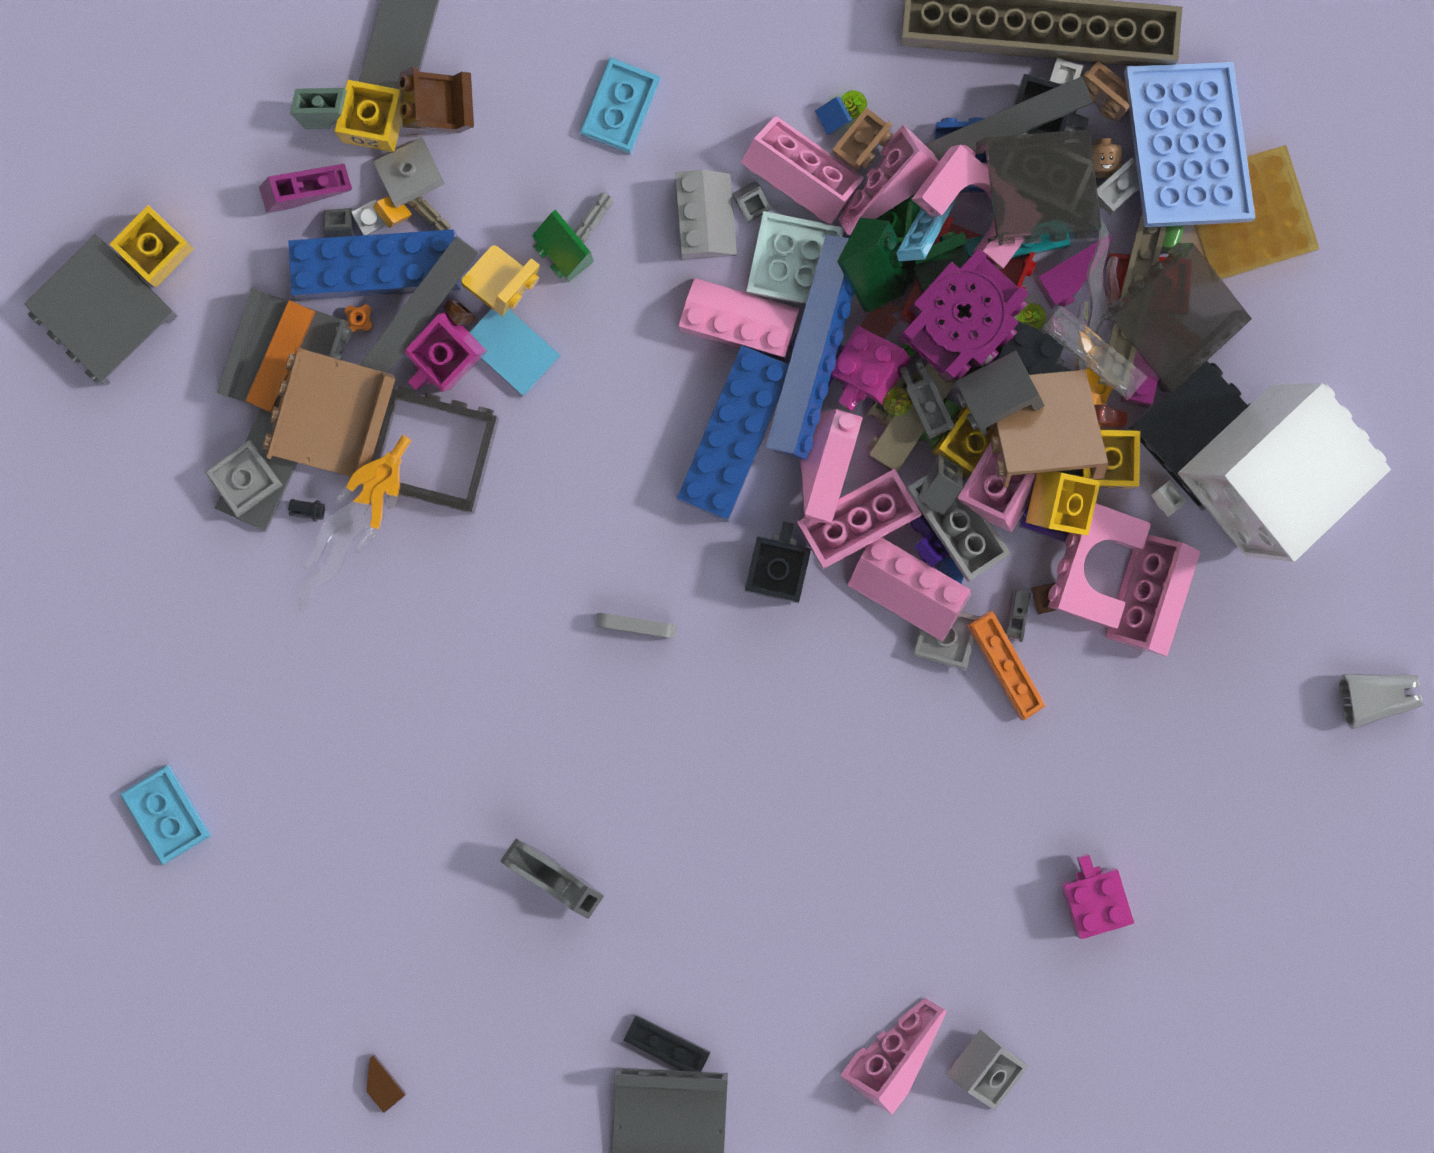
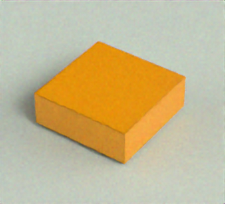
M390 196L377 201L373 206L389 228L408 220L412 215L405 204L395 208Z

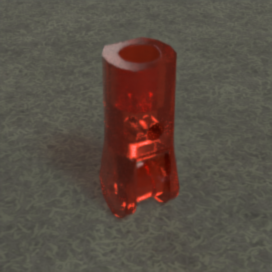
M1094 405L1099 425L1118 429L1127 425V413L1125 411L1108 405Z

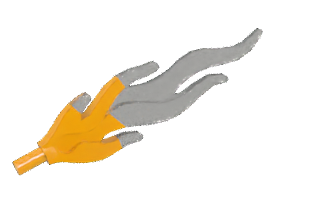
M1101 217L1096 219L1099 241L1087 272V283L1090 293V316L1088 320V302L1081 301L1076 320V337L1083 357H1075L1076 371L1086 370L1099 427L1102 426V404L1107 403L1108 396L1113 387L1098 384L1120 298L1116 274L1118 257H1111L1107 264V296L1104 293L1103 269L1109 247V236L1106 225Z
M402 434L391 452L389 451L382 458L359 468L352 475L343 492L336 498V502L343 501L360 484H363V490L360 495L331 515L319 531L311 558L303 565V569H308L318 562L327 543L334 539L333 547L325 564L304 583L299 594L300 611L304 610L311 591L340 571L348 548L355 537L367 527L366 534L359 541L355 549L356 552H359L376 535L383 517L385 493H387V508L391 509L394 507L400 489L401 456L412 441L406 435Z

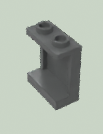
M1016 350L956 381L960 389L956 396L963 408L969 407L971 413L967 415V418L973 429L979 428L983 436L989 434L986 429L988 426L1029 405H1032L1034 411L1044 407L1043 401Z

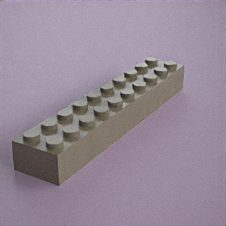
M904 0L900 46L1046 59L1059 58L1096 63L1099 60L1104 64L1127 66L1176 65L1179 58L1183 6L1113 0Z

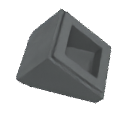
M756 181L732 194L747 222L762 215L763 211L768 212L772 210L761 186Z
M351 208L324 210L323 232L325 238L353 236Z

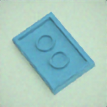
M610 57L581 128L580 135L631 154L661 77Z
M491 308L469 332L487 350L481 359L523 396L529 392L560 357L559 353L510 309L502 317Z
M170 765L163 767L120 794L162 865L211 837L210 832Z

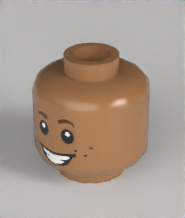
M1097 138L1096 144L1087 147L1086 159L1095 163L1091 171L1093 178H1109L1122 167V147L1119 144H1113V138Z

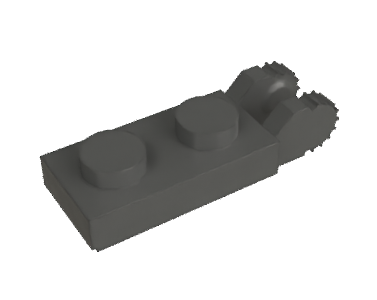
M919 359L915 362L916 368L923 378L922 381L913 384L910 372L905 366L900 368V372L906 382L907 392L929 439H932L954 429L955 426L932 376L929 377L922 360Z

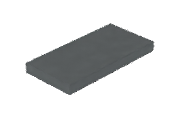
M381 0L359 82L399 89L398 80L400 72L410 67H418V72H420L440 0Z
M260 409L245 442L248 440L253 442L283 486L240 517L235 516L222 496H220L215 509L267 531L298 462L272 456L271 459L266 457V450L262 449L266 433L271 434L274 423L270 422L271 413Z

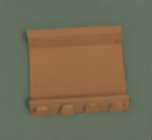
M296 347L294 354L290 353L288 355L285 369L289 370L287 380H281L277 394V396L281 397L279 407H273L270 422L274 423L271 434L266 433L262 449L266 450L265 453L268 459L276 456L352 477L359 468L370 463L372 460L395 377L393 374Z
M1086 370L1029 375L1043 401L1044 407L1034 411L1032 405H1029L987 427V430L992 431L991 450L993 454H997L996 473L998 477H1002L1004 488L1009 486L1011 475L1090 468L1092 479H1104L1108 460Z

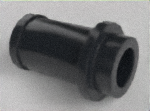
M291 499L288 514L292 517L311 518L313 522H317L324 518L325 504H322L319 500L307 502Z

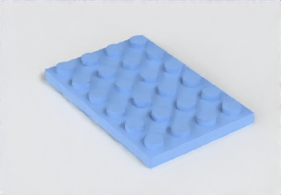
M1233 62L1126 67L1124 75L1144 226L1161 227L1252 222L1255 219Z

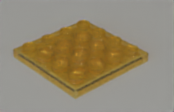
M1287 145L1247 157L1255 219L1252 222L1194 225L1212 283L1320 249Z

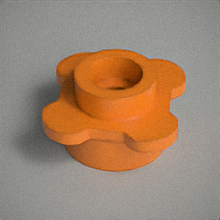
M364 304L362 307L349 305L346 307L345 314L347 315L348 322H350L349 328H352V333L356 330L370 331L372 329L373 323L370 316L372 308L369 305ZM357 316H361L360 321L356 320Z

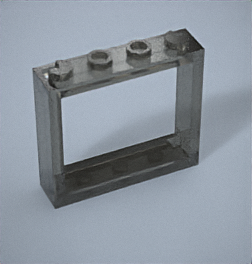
M398 386V390L392 389L371 462L383 457L398 400L486 423L467 499L401 482L399 495L475 514L499 423V418L493 415L494 410L478 406L477 411L468 409L467 403L457 400H451V404L441 402L440 396L425 393L424 397L414 395L413 389Z

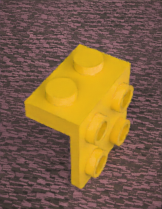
M494 245L462 278L461 284L503 317L510 308L514 309L523 297L522 294L527 289L531 290L539 280L537 274L540 265L531 258L525 266H522L502 249Z

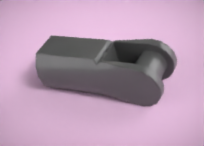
M1012 590L1005 630L1008 639L1011 637L1019 639V642H1023L1031 597L1029 592ZM1012 619L1022 620L1020 628L1011 626Z

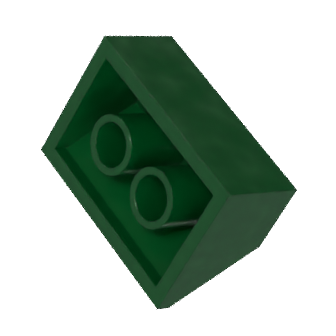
M860 217L837 263L864 312H871L904 295L908 285L914 279V269L909 261L898 260L896 253L901 244L889 221Z

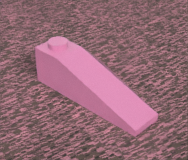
M902 125L885 144L880 152L883 158L876 169L870 168L866 174L869 178L863 190L855 192L838 219L848 235H851L860 217L876 219L915 194L939 163L935 154L906 126Z

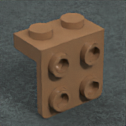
M1098 60L1090 71H1086L1082 77L1092 102L1101 108V114L1109 120L1114 119L1119 122L1129 110L1126 83Z

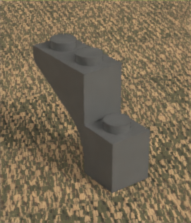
M515 838L500 861L514 872L557 898L572 911L587 919L590 918L604 897L587 881L567 871L549 855Z

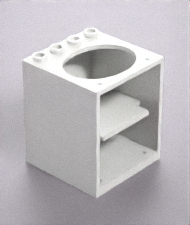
M1326 384L1271 385L1178 472V475L1244 556L1295 562L1391 470L1385 462L1386 457L1384 454L1371 445L1368 441V434L1362 428L1356 426L1351 419L1352 414L1350 411L1337 402L1334 398V391Z

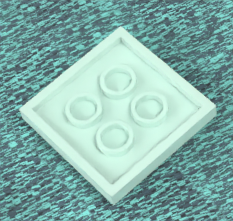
M763 211L747 293L806 305L825 235L842 237L844 228Z

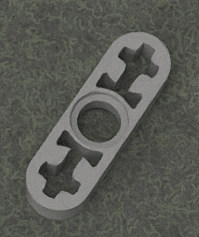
M598 613L596 621L597 627L675 639L677 628L675 624L606 613Z

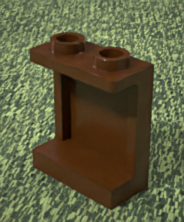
M410 67L400 72L398 87L401 90L400 116L402 117L403 127L461 133L474 127L470 72L461 71L455 75L418 72V67Z

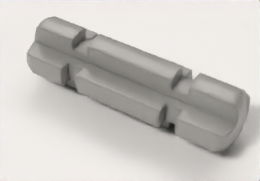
M604 192L600 193L596 199V205L593 204L581 220V226L578 225L574 230L583 243L591 235L590 231H594L606 214L605 210H608L613 204V199Z

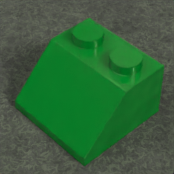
M556 209L550 213L532 235L533 240L536 242L532 245L542 259L545 256L553 263L550 268L559 279L564 277L570 282L594 262L591 251Z

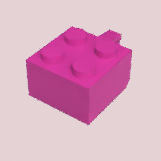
M447 312L438 314L404 352L415 364L414 368L417 370L408 383L417 390L422 388L428 381L431 385L435 384L441 392L448 391L458 383L487 350L463 325H456Z
M857 326L838 357L834 370L831 372V376L837 382L843 384L842 390L844 392L839 400V404L853 411L860 399L864 400L868 397L883 405L887 402L902 376L900 368L904 366L907 368L911 361L910 356L903 348Z
M1086 854L1077 857L1081 872L1075 873L1076 879L1061 883L1076 937L1085 939L1135 924L1118 869L1111 868L1101 871L1100 866L1093 867L1090 855Z

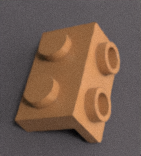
M866 107L832 149V153L857 172L862 166L867 168L876 157L873 153L879 145L884 147L893 136L890 132L893 124L890 121L886 123Z

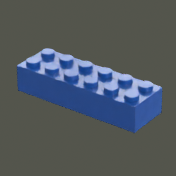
M454 229L288 240L291 295L296 300L414 293L457 234ZM460 279L451 290H461Z
M741 345L677 497L678 501L727 522L729 521L778 405L788 364Z

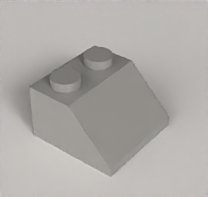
M980 1029L970 1040L969 1045L959 1058L953 1062L947 1075L966 1092L996 1110L1027 1069L1028 1065Z

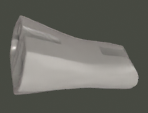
M1342 674L1340 677L1339 687L1342 700L1350 699L1351 703L1343 704L1345 722L1351 729L1423 706L1422 695L1404 696V689L1406 691L1414 687H1420L1418 675Z

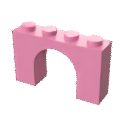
M966 145L952 146L912 200L931 217H936L944 214L958 193L966 186L974 185L984 190L993 203L994 219L990 229L973 253L977 249H981L987 255V260L997 269H1003L1042 215L1035 210L1036 206L1030 200L1022 199L1015 193L1016 188L1012 184L999 179L995 175L996 171L993 167L986 163H981L975 157L976 153Z
M1096 503L1089 535L1070 532L1065 542L1067 549L1064 558L1060 560L1057 567L1058 577L1056 583L1049 591L1048 599L1050 602L1048 607L1104 627L1118 629L1126 602L1098 593L1088 584L1084 574L1085 558L1089 550L1103 540H1108L1130 549L1143 550L1151 523Z

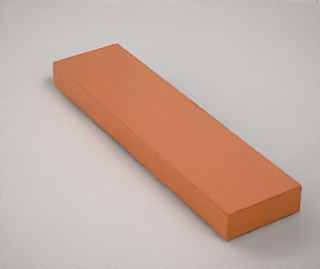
M291 300L288 301L246 398V402L272 412L279 398L277 394L281 380L286 381L289 370L285 369L288 355L290 353L294 354L296 347L301 348L316 311Z
M988 611L967 625L1020 720H1026L1046 707L994 612Z

